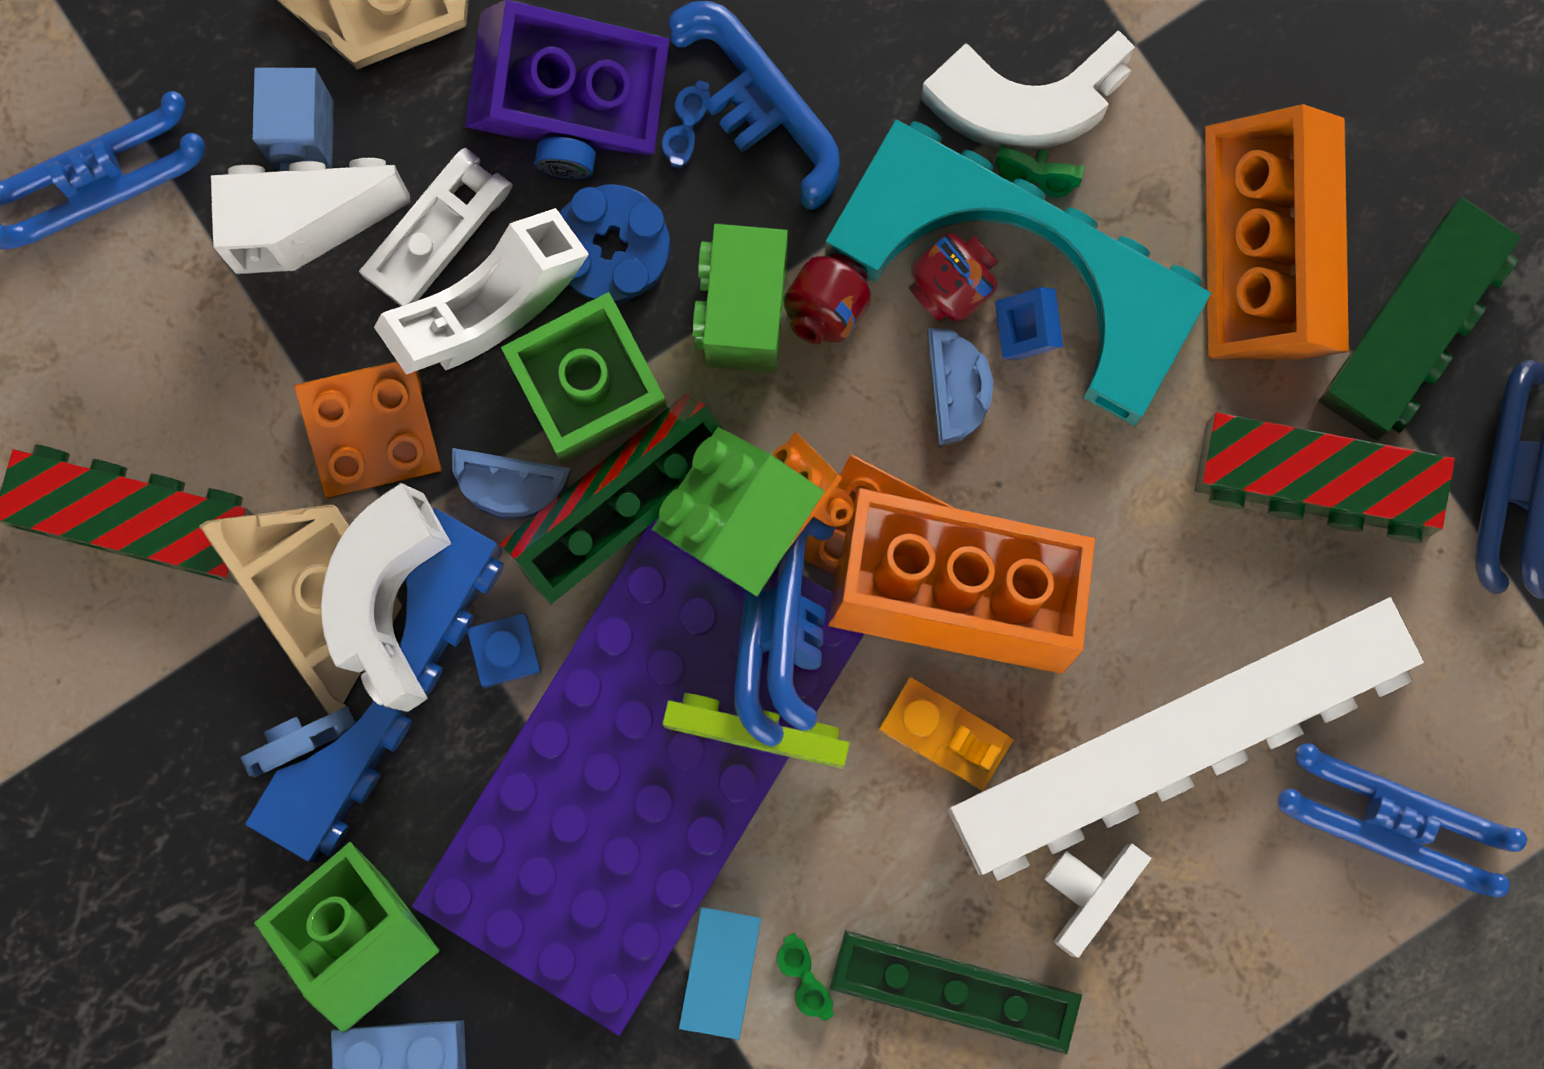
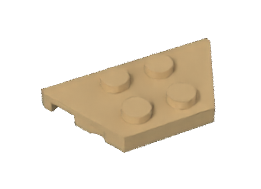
M277 0L356 69L466 27L469 0Z
M331 504L210 520L199 526L327 715L346 706L344 701L360 673L335 666L325 640L321 610L322 589L330 559L338 542L349 527L338 508ZM397 597L393 605L392 623L402 607Z

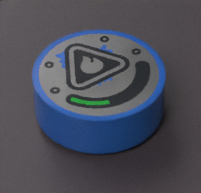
M548 137L537 143L534 166L540 172L556 178L568 180L587 179L593 174L596 153L591 146L582 141L566 137Z

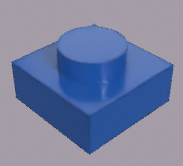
M1039 287L995 301L1003 359L1020 360L1063 347L1056 289Z
M526 613L467 628L482 688L542 673Z

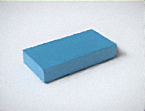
M701 907L679 1029L740 1040L761 918Z

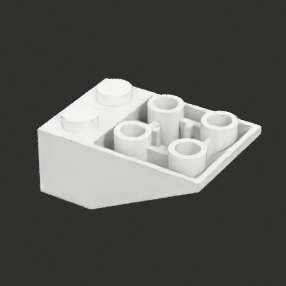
M378 158L354 159L349 162V168L326 169L325 164L320 162L303 161L290 164L289 171L265 172L264 167L257 165L233 166L228 169V175H211L213 247L236 274L294 271L410 204V194L395 165H386L385 160Z

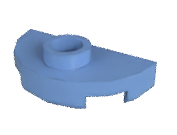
M928 327L927 336L938 448L961 442L979 428L991 405L993 378L987 358L971 342L958 336V333L953 330Z
M452 448V471L463 495L481 512L502 520L527 519L537 514L564 492L572 473L570 468Z
M348 706L304 727L301 726L298 717H295L263 732L268 744L240 757L249 777H257L342 736L355 724L354 718Z

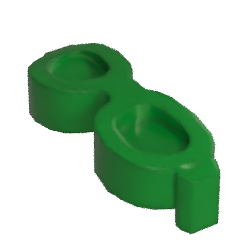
M1002 144L999 146L995 165L999 168L1002 178L1011 183L1015 179H1022L1029 183L1036 182L1045 195L1050 197L1066 196L1074 188L1079 187L1085 169L1083 165L1077 167L1066 163H1047L1049 153L1045 149L1038 150L1034 160L1032 157L1015 149L1006 148Z
M795 933L785 936L783 944L776 953V962L784 975L799 977L801 980V984L794 994L796 1006L803 1014L810 1017H819L824 1021L834 1017V1012L832 1011L833 1001L829 992L821 982L815 979L814 974L811 972L812 962L805 942L798 938Z

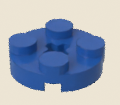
M602 185L596 188L586 187L574 194L572 201L563 207L560 215L589 254L579 271L568 284L575 294L590 302L610 292L615 304L621 305L630 302L631 298L640 296L647 289L650 291L659 283L669 263L671 250L670 236L662 211L647 196L637 190L621 185ZM609 231L619 232L620 240L628 244L626 251H616L613 254L612 260L602 258L601 247L595 245L596 239L599 236H607Z

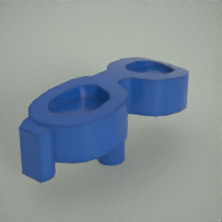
M699 80L696 86H689L680 91L676 98L675 113L683 124L668 129L662 139L663 154L670 160L672 167L682 169L692 157L695 143L694 128L703 120L708 110L705 107V103L710 99L709 83Z

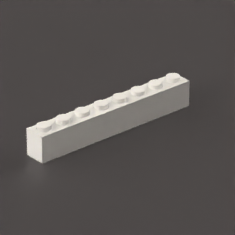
M1389 597L949 808L947 811L978 875H984L993 871L996 880L999 881L1030 866L1025 855L1047 844L1053 855L1084 840L1085 837L1080 829L1081 827L1102 818L1106 827L1109 828L1140 813L1135 802L1156 791L1161 802L1191 789L1195 785L1190 775L1210 765L1217 776L1249 761L1244 749L1266 739L1270 749H1273L1303 735L1304 733L1299 723L1320 713L1324 722L1327 723L1357 709L1358 706L1353 697L1374 687L1378 696L1381 697L1413 682L1408 670L1424 662L1392 598Z

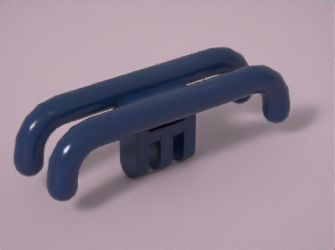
M1524 360L1514 367L1507 380L1474 557L1475 569L1479 581L1484 588L1494 594L1506 591L1509 586V578L1500 568V546L1509 502L1516 503L1528 511L1520 555L1521 576L1525 588L1534 597L1544 599V428L1541 442L1520 441L1531 386H1538L1544 383V365L1533 360Z

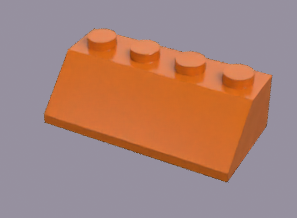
M1301 104L1205 126L1207 290L1212 292L1207 300L1208 358L1301 360L1349 352L1345 118Z
M859 488L854 502L853 516L848 524L836 569L828 626L1063 674L1083 651L1095 538Z

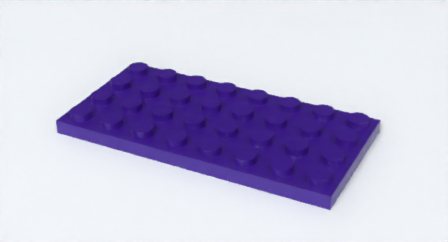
M658 519L651 523L643 533L412 905L414 909L619 1036L630 1021L790 758L666 729L663 726L668 700L682 703L684 693L720 701L718 712L738 716L734 701V687L745 589L654 532L652 528ZM779 563L771 574L770 590L777 586ZM802 575L801 596L823 607L826 615L824 625L819 627L824 632L823 644L817 648L822 653L821 665L817 669L807 670L794 664L793 686L800 700L813 708L817 713L865 634L828 626L833 593ZM768 650L763 653L759 702L762 710L780 715L773 705L768 691L767 674L770 654ZM780 715L778 723L780 726L800 730L792 726Z

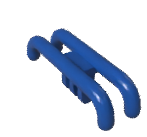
M695 1L675 10L668 20V25L672 30L670 39L675 46L684 48L699 39L713 40L741 72L740 76L713 95L705 103V107L712 115H716L731 103L735 105L736 108L728 113L719 124L726 133L734 131L746 121L751 125L734 140V143L741 152L753 146L782 123L815 166L813 171L801 182L800 188L802 193L800 202L809 210H815L822 206L834 193L839 179V148L832 135L738 18L726 7L711 1Z
M174 91L167 92L161 99V106L155 111L1 180L0 206L19 200L54 183L68 198V201L22 222L7 226L0 224V249H14L39 241L166 183L195 167L205 154V144L202 138L194 133L184 135L180 141V148L173 153L125 175L115 156L163 134L178 124L186 113V103L182 95Z
M814 516L780 560L777 586L770 590V576L758 596L745 589L734 701L738 717L745 729L755 739L767 746L778 745L782 741L784 733L783 728L778 723L767 717L759 702L764 652L770 651L767 674L768 691L773 705L782 718L792 726L803 731L811 730L818 720L817 713L813 708L800 700L793 686L794 664L803 669L814 670L820 667L822 653L817 648L823 644L824 632L819 627L825 623L826 611L823 607L801 596L805 543L807 535L819 540L829 539L833 536L835 527L826 525Z
M1302 744L1295 751L1296 763L1304 770L1371 799L1361 821L1302 796L1295 789H1285L1278 795L1277 803L1278 808L1286 815L1469 891L1500 898L1505 896L1510 890L1509 880L1503 874L1474 867L1421 844L1432 843L1439 827L1500 850L1518 852L1524 849L1527 844V836L1520 828L1504 826L1325 754L1319 751L1313 744Z

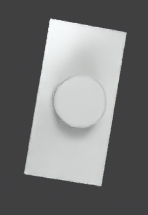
M1127 844L1122 848L1104 874L1099 876L1068 851H1065L1053 865L1044 880L1079 907L1053 943L1072 957L1078 958L1152 858L1134 844Z

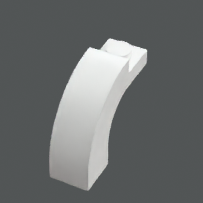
M1118 30L1069 76L1048 85L1028 86L1009 81L996 73L966 43L923 83L921 100L949 127L980 144L998 149L1000 144H1002L1006 148H1012L1017 151H1035L1055 147L1078 138L1103 120L1109 103L1098 92L1101 91L1105 96H1108L1126 80L1131 73L1127 65L1135 46Z
M556 208L510 223L493 252L468 276L442 292L382 313L374 328L406 374L439 362L446 371L491 349L536 317L566 288L589 254Z
M399 484L370 504L346 529L332 554L326 571L322 589L321 610L324 636L335 666L358 673L365 670L366 672L361 674L363 685L377 704H384L385 707L408 712L428 698L395 638L392 623L394 601L401 584L409 573L421 563L451 545V542L424 493L404 484Z

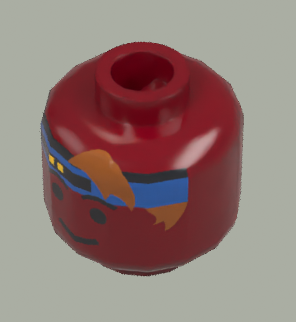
M947 233L914 261L911 266V275L914 282L909 286V289L937 321L941 322L945 317H948L952 321L962 322L996 292L998 287L997 279L990 269L998 263V260L975 235L965 242L958 235Z
M837 253L828 256L812 257L806 262L783 297L784 310L792 320L790 327L793 332L801 339L812 344H820L821 341L838 343L848 338L871 304V290L867 284L868 276L862 267L852 259Z

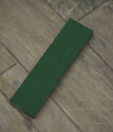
M847 930L844 932L829 989L1066 1055L1068 1054L1082 999V994Z

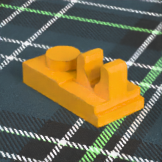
M912 677L907 681L879 728V731L981 792L985 790L1014 740L1009 735Z

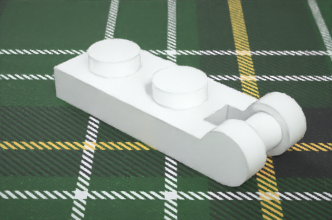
M467 148L461 149L359 270L365 279L399 306H404L420 299L487 216L502 204L511 191L512 183L499 173L493 176L479 166L480 158ZM463 184H466L477 193L468 205L453 195Z

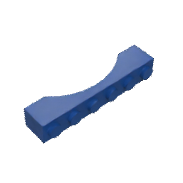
M435 507L433 511L449 538L451 545L421 563L406 577V625L400 649L426 697L431 693L442 673L443 668L436 663L449 643L456 647L467 633V628L470 627L474 615L467 612L479 591L486 595L491 591L505 565L498 560L503 550L496 542ZM373 701L362 718L337 741L304 761L278 770L245 825L308 862L318 863L323 854L331 858L348 832L349 826L342 821L354 801L362 805L370 796L379 780L380 773L374 770V767L386 748L394 752L408 732L412 720L405 717L407 712L385 707L384 704L379 705Z

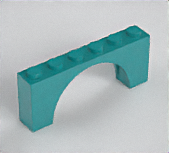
M896 119L825 243V255L837 253L852 259L862 267L869 280L877 283L885 269L907 247L920 238L948 226L979 221L997 222L1016 226L1040 236L1056 247L1074 265L1083 278L1095 307L1099 334L1098 355L1090 385L1083 398L1127 423L1136 426L1143 417L1212 293L1201 287L1202 279L1181 266L1171 265L1170 269L1153 261L1148 258L1150 251L1131 238L1119 236L1115 240L1096 229L1098 223L1078 209L1068 207L1064 212L1044 201L1046 198L1045 193L1035 185L1022 179H1015L1011 183L993 173L994 166L984 157L969 150H963L959 154L942 145L941 136L928 126L914 121L908 126Z

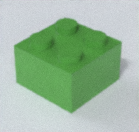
M714 224L713 242L701 241L698 278H700V291H708L707 302L696 301L693 337H695V349L704 350L706 367L777 373L787 267L788 230Z
M610 292L501 347L562 465L658 416L667 409L665 397Z
M717 427L712 437L706 439L696 450L692 461L693 466L679 488L671 492L662 503L659 519L652 530L721 575L758 596L825 491L770 453Z
M351 842L254 922L304 997L343 1033L440 951L388 880Z

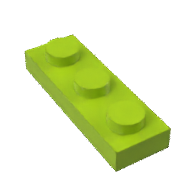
M684 693L682 703L668 700L663 726L666 729L839 769H844L850 742L838 739L840 729L837 727L816 723L811 730L800 731L781 726L784 733L782 741L776 746H767L748 733L738 716L718 712L720 705L718 700ZM763 710L767 717L779 723V714Z

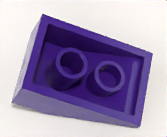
M503 0L480 12L465 127L524 140L541 141L548 137H566L582 141L597 149L645 155L654 154L669 38L512 0Z

